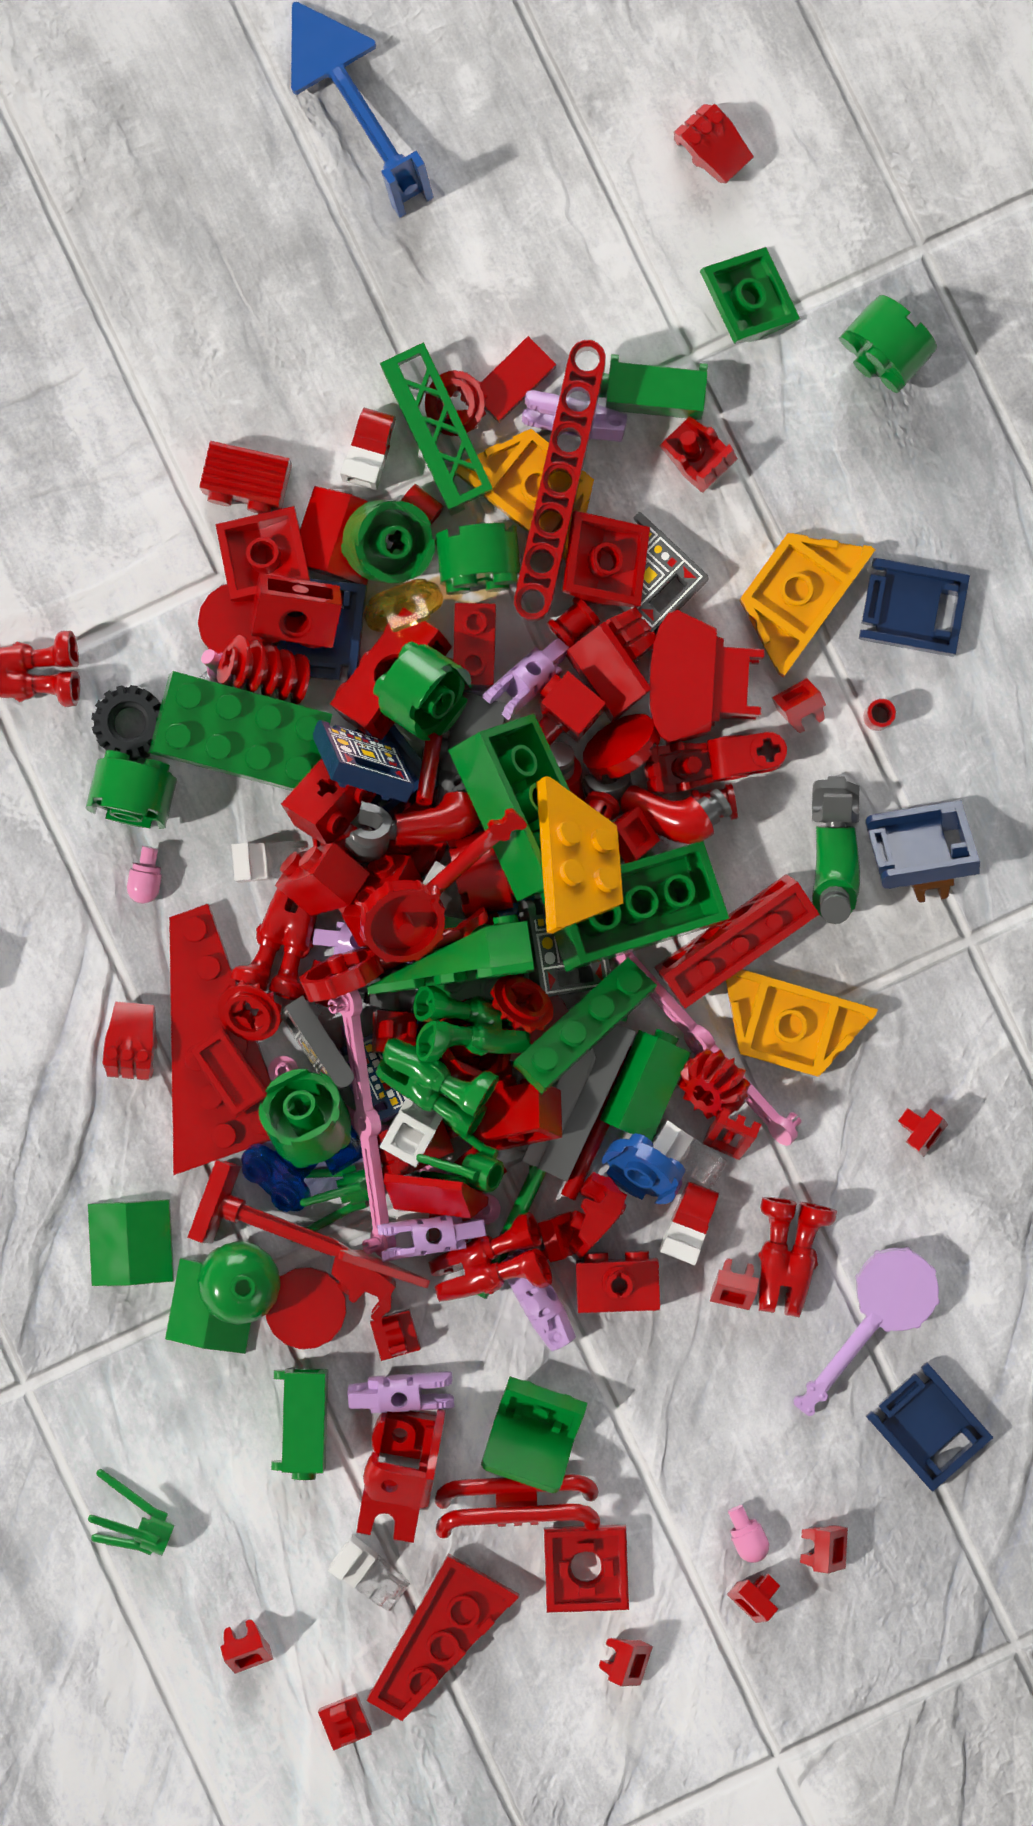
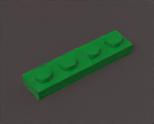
M627 957L516 1058L512 1066L543 1094L656 989L657 984Z

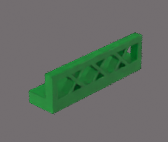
M424 342L381 362L382 371L450 515L452 516L465 510L464 504L493 491L492 485ZM421 356L427 368L422 384L405 379L399 366ZM430 376L437 390L427 387ZM410 388L419 390L416 400L414 399L410 391ZM424 393L441 398L444 407L439 421L422 416L419 407ZM447 413L454 426L444 423ZM427 424L436 427L433 437ZM442 429L457 434L461 440L456 458L439 452L436 446ZM465 450L471 463L461 460ZM444 460L453 463L451 473H449ZM462 466L475 471L482 485L460 495L453 482L458 467Z

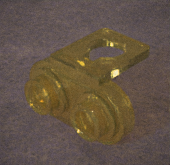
M414 579L371 597L364 610V618L368 627L373 631L384 632L389 622L391 630L397 632L429 620L430 615L441 607L443 594L436 583L426 579ZM403 607L413 613L407 617L397 616Z

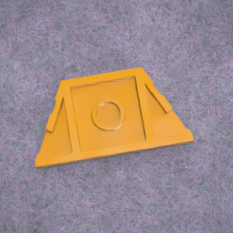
M528 429L513 436L512 439L504 443L495 444L484 449V452L477 454L493 488V491L483 495V497L528 533L549 442L532 429ZM469 458L464 460L466 462L471 463ZM462 466L458 467L456 475L473 489L482 485L475 471ZM583 470L573 511L587 513L594 479ZM558 471L550 476L548 484L555 492H565L570 488L572 479L567 473ZM553 511L544 513L539 521L541 529L547 533L558 531L563 524L562 517ZM569 527L568 536H567V540H566V544H565V549H564V553H563V558H562V560H563L565 563H566V559H567V551H568L570 527Z
M787 533L744 592L739 601L777 673L781 677L786 675L876 549L872 546H856L839 543L837 540L825 538L819 540L809 538L806 535Z
M545 776L536 782L546 925L547 933L553 934L575 923L578 924L623 904L617 825L554 779Z
M743 969L726 980L739 1054L819 1077L829 1067L839 1053L876 1016L878 1011L876 1008Z

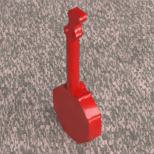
M513 808L506 809L502 819L490 820L487 824L489 828L426 885L422 884L420 880L386 881L383 886L375 890L361 904L360 935L364 944L368 945L373 953L384 959L386 963L419 961L422 956L430 952L443 939L445 908L440 899L442 892L500 840H509L510 834L514 830H524L527 827L524 818Z
M482 906L477 909L472 916L460 922L457 927L444 929L443 939L430 952L470 935L475 928L486 923L489 917L485 908ZM361 948L332 955L327 960L310 968L299 979L309 1002L335 999L364 987L384 973V971L406 962L386 963L384 959L374 954L370 948Z

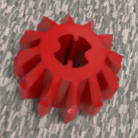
M705 1049L685 1064L684 1069L680 1072L681 1080L678 1086L685 1091L683 1099L691 1101L694 1105V1111L700 1109L705 1117L709 1119L713 1116L717 1117L723 1107L731 1110L730 1115L734 1111H738L748 1097L747 1093L751 1084L743 1078L746 1070L735 1065V1058L727 1059L721 1049L715 1053Z

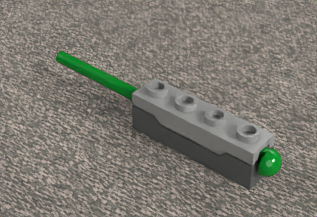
M628 1016L622 1021L626 1023ZM618 1024L560 1077L555 1088L561 1090L562 1138L520 1146L518 1148L525 1152L522 1161L530 1164L529 1173L499 1236L511 1228L513 1221L519 1214L529 1211L546 1173L566 1182L568 1181L636 1034L635 1031ZM509 1252L498 1255L492 1260V1263H501L507 1258ZM482 1293L478 1294V1296L487 1299L489 1294Z

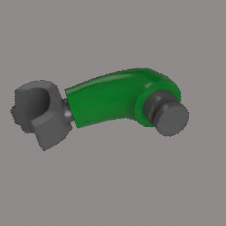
M828 776L827 780L815 781L812 788V821L826 823L825 825L816 826V870L812 903L820 916L831 924H840L848 919L856 907L860 890V860L855 827L846 826V823L859 822L860 786L846 781L845 776Z

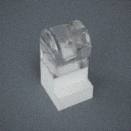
M308 841L231 844L234 880L238 883L279 879L282 875L280 867L286 858L294 852L300 853L309 850Z
M668 1120L664 1121L652 1142L653 1148L668 1158L679 1161L685 1168V1175L691 1176L710 1189H713L729 1163L725 1158Z
M353 1534L333 1559L328 1569L339 1580L343 1579L387 1611L393 1609L410 1586L409 1580L401 1572Z

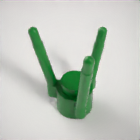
M442 1118V1121L452 1129L451 1125ZM474 1135L469 1139H463L480 1153L475 1155L468 1154L462 1165L424 1154L416 1156L418 1162L461 1175L421 1171L420 1177L463 1182L485 1193L493 1192L499 1186L504 1174L503 1162L496 1159L499 1151L485 1145Z
M355 1164L342 1168L288 1170L283 1173V1177L286 1179L343 1177L336 1180L337 1189L303 1198L300 1201V1205L303 1207L339 1197L342 1204L350 1202L305 1227L316 1232L354 1211L366 1208L365 1202L369 1201L365 1170L360 1169L356 1171Z
M97 1470L96 1474L99 1478L150 1515L151 1519L142 1517L137 1529L96 1515H89L88 1521L90 1523L134 1537L133 1540L93 1534L91 1540L110 1546L137 1550L150 1556L152 1552L162 1556L175 1526L165 1521L168 1513L153 1507L104 1470Z

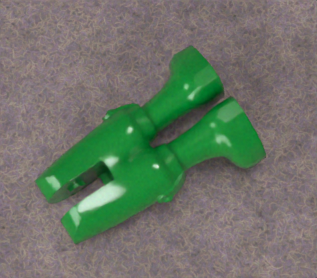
M435 986L420 987L415 996V1018L418 1021L428 1022L422 1027L416 1040V1054L422 1062H436L444 1055L448 1048L458 1045H464L471 1053L480 1056L487 1053H523L531 1046V1035L526 1031L503 1030L514 1029L512 1022L508 1019L502 1020V1012L492 1007L493 1001L485 1000V998L480 996L472 997L462 1002L449 997L443 990ZM460 1019L468 1022L471 1026H457L440 1020Z
M397 1038L388 1039L383 1051V1059L380 1060L376 1070V1075L391 1088L411 1100L421 1109L437 1112L451 1125L454 1132L465 1139H469L480 1125L487 1111L485 1104L495 1090L499 1080V1076L492 1072H483L470 1082L451 1076L447 1066L439 1060L436 1062L420 1061L416 1054V1047Z

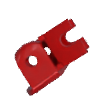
M679 610L668 613L659 626L653 644L649 686L652 689L649 693L653 724L659 736L665 740V744L670 745L707 735L711 727H714L715 722H718L719 719L755 721L756 717L761 715V707L747 706L749 664L758 665L759 660L764 658L765 649L724 647V638L717 636V628Z
M438 1409L437 1415L415 1411H388L387 1413L380 1414L372 1433V1448L375 1452L371 1453L364 1469V1490L356 1533L371 1535L375 1518L379 1514H389L395 1521L393 1539L414 1543L420 1508H426L430 1503L446 1410ZM397 1428H402L407 1432V1435L397 1437L393 1431ZM380 1452L420 1459L419 1468L415 1469L379 1462Z

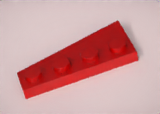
M448 1553L367 1696L366 1701L403 1721L439 1683V1680L453 1665L455 1666L462 1659L469 1648L494 1625L508 1607H511L520 1594Z

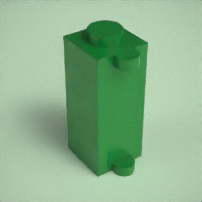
M611 354L609 374L604 373L599 397L606 398V408L618 412L686 419L690 416L693 419L701 420L704 412L708 364L700 363L699 370L622 363L619 362L618 354Z
M656 1029L654 1036L638 1030L600 1117L601 1121L630 1134L644 1135L653 1142L655 1132L681 1075L680 1072L691 1055V1052L676 1046L679 1040L678 1037Z
M287 1368V1370H274L273 1379L284 1380L282 1460L271 1461V1470L292 1473L291 1479L315 1480L316 1474H323L326 1469L328 1369Z

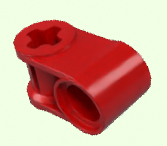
M774 732L745 736H725L707 741L713 782L740 779L749 775L775 771L782 766L787 755L785 740ZM770 742L772 749H779L780 753L774 755L773 762H766L765 756H758L757 754L758 751L762 750L763 743Z

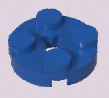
M636 1133L632 1134L630 1139L614 1140L602 1158V1164L607 1162L610 1166L606 1172L607 1175L618 1187L643 1200L646 1194L657 1197L654 1202L655 1204H668L674 1200L682 1186V1177L686 1172L684 1166L679 1161L668 1158L653 1148V1143L650 1139Z

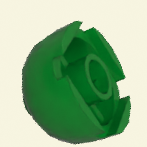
M244 1241L224 1244L211 1251L201 1264L197 1279L200 1298L207 1310L219 1320L236 1325L255 1322L266 1315L277 1301L281 1286L279 1269L270 1254L258 1245Z

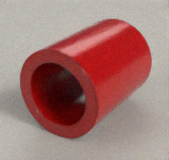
M414 484L401 499V501L408 502L421 509L428 517L431 525L440 516L445 507L417 484Z
M877 699L865 709L863 715L864 722L871 730H884L895 720L896 709L889 700ZM874 707H881L887 712L888 718L885 723H879L873 719L872 709Z

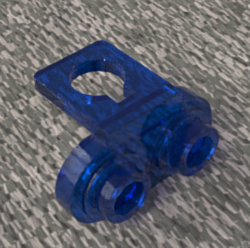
M263 1144L250 1145L241 1157L244 1177L262 1187L271 1196V1201L278 1210L282 1212L301 1211L304 1208L300 1205L301 1199L311 1196L310 1189L304 1182V1179L318 1164L298 1168L290 1161L284 1159L276 1149L273 1151Z

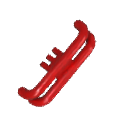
M565 1474L559 1490L581 1492L584 1499L590 1502L595 1501L599 1493L597 1485L593 1480L578 1474ZM506 1477L451 1481L442 1485L437 1490L435 1496L437 1507L446 1509L450 1506L451 1499L455 1497L496 1494V1507L459 1509L441 1516L437 1521L435 1530L436 1534L443 1539L451 1535L453 1528L470 1525L497 1524L498 1527H506V1524L514 1523V1526H522V1523L529 1522L530 1525H539V1522L575 1520L583 1522L589 1531H595L600 1526V1517L594 1509L582 1504L538 1505L537 1492L546 1491Z

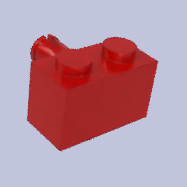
M569 671L562 678L555 674L540 692L542 694L540 698L543 700L541 702L543 718L539 721V725L549 745L553 744L562 732L568 734L578 743L603 714L606 702Z
M350 823L347 830L338 836L334 842L319 847L313 846L309 850L300 853L294 852L289 855L280 867L282 875L275 886L310 916L349 906L370 874L348 855L350 851L345 847L346 838L358 828Z
M626 1251L625 1259H608V1252H588L584 1255V1260H575L578 1313L660 1310L659 1260L657 1258H649V1251Z

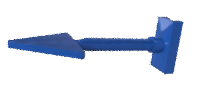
M293 2L291 40V89L293 94L298 95L325 78H331L384 162V170L381 173L391 205L398 217L401 218L406 215L403 203L417 194L422 193L427 202L433 199L434 196L425 163L417 150L406 157L403 154H398L345 69L347 65L375 50V40L299 2Z

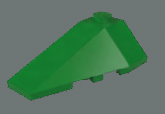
M518 915L493 918L494 926L484 927L367 986L368 995L534 972L527 921L519 922Z

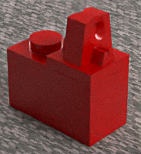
M509 1060L507 1066L496 1074L499 1076L498 1083L485 1104L487 1111L473 1135L485 1145L498 1151L562 1138L561 1090L551 1086L541 1094L526 1078L521 1079L520 1084L517 1085L516 1077L512 1074V1064Z

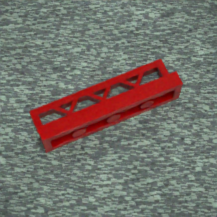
M785 874L728 914L729 919L708 928L654 966L659 976L668 984L685 1009L820 915L798 881Z

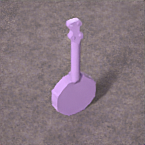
M909 1247L876 1250L874 1255L864 1263L859 1273L855 1276L859 1309L866 1317L818 1378L806 1384V1393L802 1396H795L793 1400L794 1405L806 1415H814L815 1404L827 1400V1391L879 1327H882L886 1332L890 1330L904 1331L920 1328L921 1324L932 1314L936 1305L940 1303L935 1268L929 1265L919 1254L911 1251Z

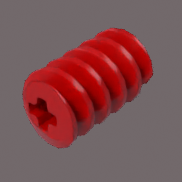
M237 635L228 643L223 651L217 668L216 678L218 683L224 684L231 674L232 687L238 689L247 679V691L253 693L261 683V694L268 697L272 695L276 688V699L285 701L291 692V703L298 705L304 699L308 689L310 664L305 655L298 653L293 655L289 650H278L276 646L269 644L264 646L262 642L257 640L249 642L247 637Z

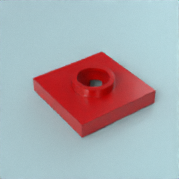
M626 1524L600 1525L595 1531H589L585 1526L544 1527L547 1613L629 1610ZM592 1552L600 1559L601 1571L593 1580L582 1581L572 1573L571 1563L578 1553Z

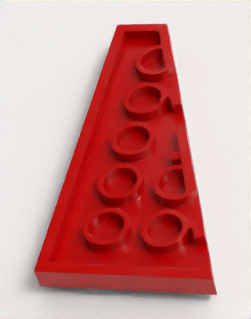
M209 904L169 917L173 1175L271 1141L259 1118L260 1102L237 1118H234L188 1051L221 1027H224L263 1086L267 1089L272 1082L258 1041L237 1037L223 1025L219 1018L217 1009L219 998L229 985L236 986L237 982L230 979L232 967Z

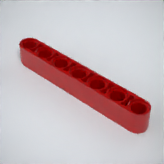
M593 340L577 342L572 347L567 361L514 597V605L518 614L528 621L537 622L544 619L549 614L554 598L605 372L606 355L604 349ZM585 351L595 353L599 359L598 366L591 371L581 370L575 362L580 353ZM576 391L586 393L590 399L589 406L580 412L571 410L566 403L568 396ZM567 431L576 433L581 439L579 448L573 452L561 450L557 441L562 433ZM561 471L571 477L572 484L567 491L555 492L549 487L548 481L553 473ZM549 511L558 513L563 519L561 528L554 533L543 531L539 525L541 516ZM545 551L550 553L554 559L552 568L546 573L535 572L530 566L531 558L537 552ZM530 591L541 593L545 599L543 609L537 613H528L521 606L523 596Z

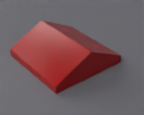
M314 486L300 527L309 570L349 583L367 586L369 579L359 575L350 566L341 551V545L348 519L354 511L368 501L352 494Z
M295 506L215 524L231 602L254 601L259 573L310 581Z
M576 510L573 511L562 592L596 604L640 607L650 527Z
M606 622L598 625L567 650V659L585 685L606 702L604 712L611 722L617 720L652 690Z
M387 1173L384 1175V1185L393 1208L396 1210L472 1218L488 1205V1196L463 1182Z

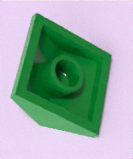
M767 247L703 267L700 270L734 344L757 341L800 320Z
M170 1199L88 1204L92 1286H130L174 1281Z
M180 1258L165 1339L202 1349L246 1354L251 1323L240 1325L227 1323L211 1314L200 1298L197 1284L200 1267L203 1262Z

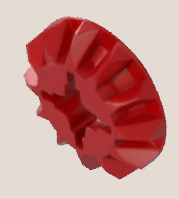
M458 370L440 374L439 376L449 397H457L460 392V400L466 403V406H469L468 409L457 410L466 433L477 429L481 418L486 415L484 408L485 401L488 398L483 393L480 386L481 382L468 374V372ZM432 381L429 387L437 390ZM426 393V415L428 418L439 421L444 404L441 398ZM447 413L444 423L454 426ZM441 430V433L445 435L458 436L455 433Z
M505 975L498 979L490 992L494 998L492 1007L501 1011V1019L511 1021L514 1029L522 1026L528 1033L533 1032L535 1029L543 1030L553 1017V1005L546 992L535 982L523 976ZM525 1002L528 1003V1004L526 1005V1007H525V1006L520 1007V1006L517 1005V1004H519V1003H522V1004L525 1003Z
M242 980L236 986L229 985L218 1001V1015L223 1025L231 1033L245 1040L260 1041L271 1037L278 1030L283 1020L280 1015L282 1005L274 1001V992H264L260 989L259 983L250 986ZM246 1003H249L252 1009H259L256 1016H253L250 1010L243 1009Z

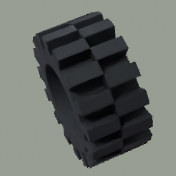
M130 685V687L117 686V690L112 692L109 690L104 693L105 698L102 701H97L95 705L97 707L96 712H92L91 720L94 721L92 731L97 737L96 741L105 750L118 751L129 755V761L150 757L149 749L161 707L159 700L146 689H141L134 685ZM126 708H136L145 717L143 732L132 739L121 737L115 729L117 715Z

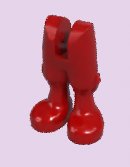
M73 631L58 632L54 639V645L48 648L34 650L32 646L21 642H16L12 646L0 647V698H14L18 702H23L33 698L37 693H48L57 696L58 702L64 707L77 706L80 696V676L78 672L68 671L53 675L28 673L30 669H35L36 667H78L79 652Z
M277 888L262 924H259L256 928V939L260 948L254 960L249 965L234 967L230 979L237 983L243 980L250 986L259 983L260 989L266 992L276 953L281 945H283V960L277 975L271 981L269 992H274L276 996L293 1001L302 995L304 996L305 992L298 978L300 959L305 958L314 947L312 936L318 914L310 916L299 906L296 913L290 912L293 901Z
M762 1197L760 1209L769 1218L770 1240L763 1244L758 1254L761 1261L758 1311L774 1313L780 1294V1286H788L785 1295L784 1313L787 1316L800 1318L808 1295L813 1271L818 1266L817 1253L812 1248L814 1238L821 1227L834 1224L837 1210L813 1203L800 1202L795 1244H793L792 1250L788 1251V1232L791 1221L795 1216L797 1203L785 1198Z
M531 1212L519 1214L513 1221L511 1228L496 1238L488 1235L472 1238L470 1242L466 1243V1249L448 1251L429 1261L432 1276H443L463 1269L465 1275L446 1280L435 1286L438 1301L456 1300L482 1293L493 1294L502 1288L505 1280L512 1278L527 1279L537 1288L551 1285L553 1280L549 1263L545 1255L537 1248L523 1252L507 1261L492 1263V1260L500 1254L517 1249H530L541 1245V1232Z

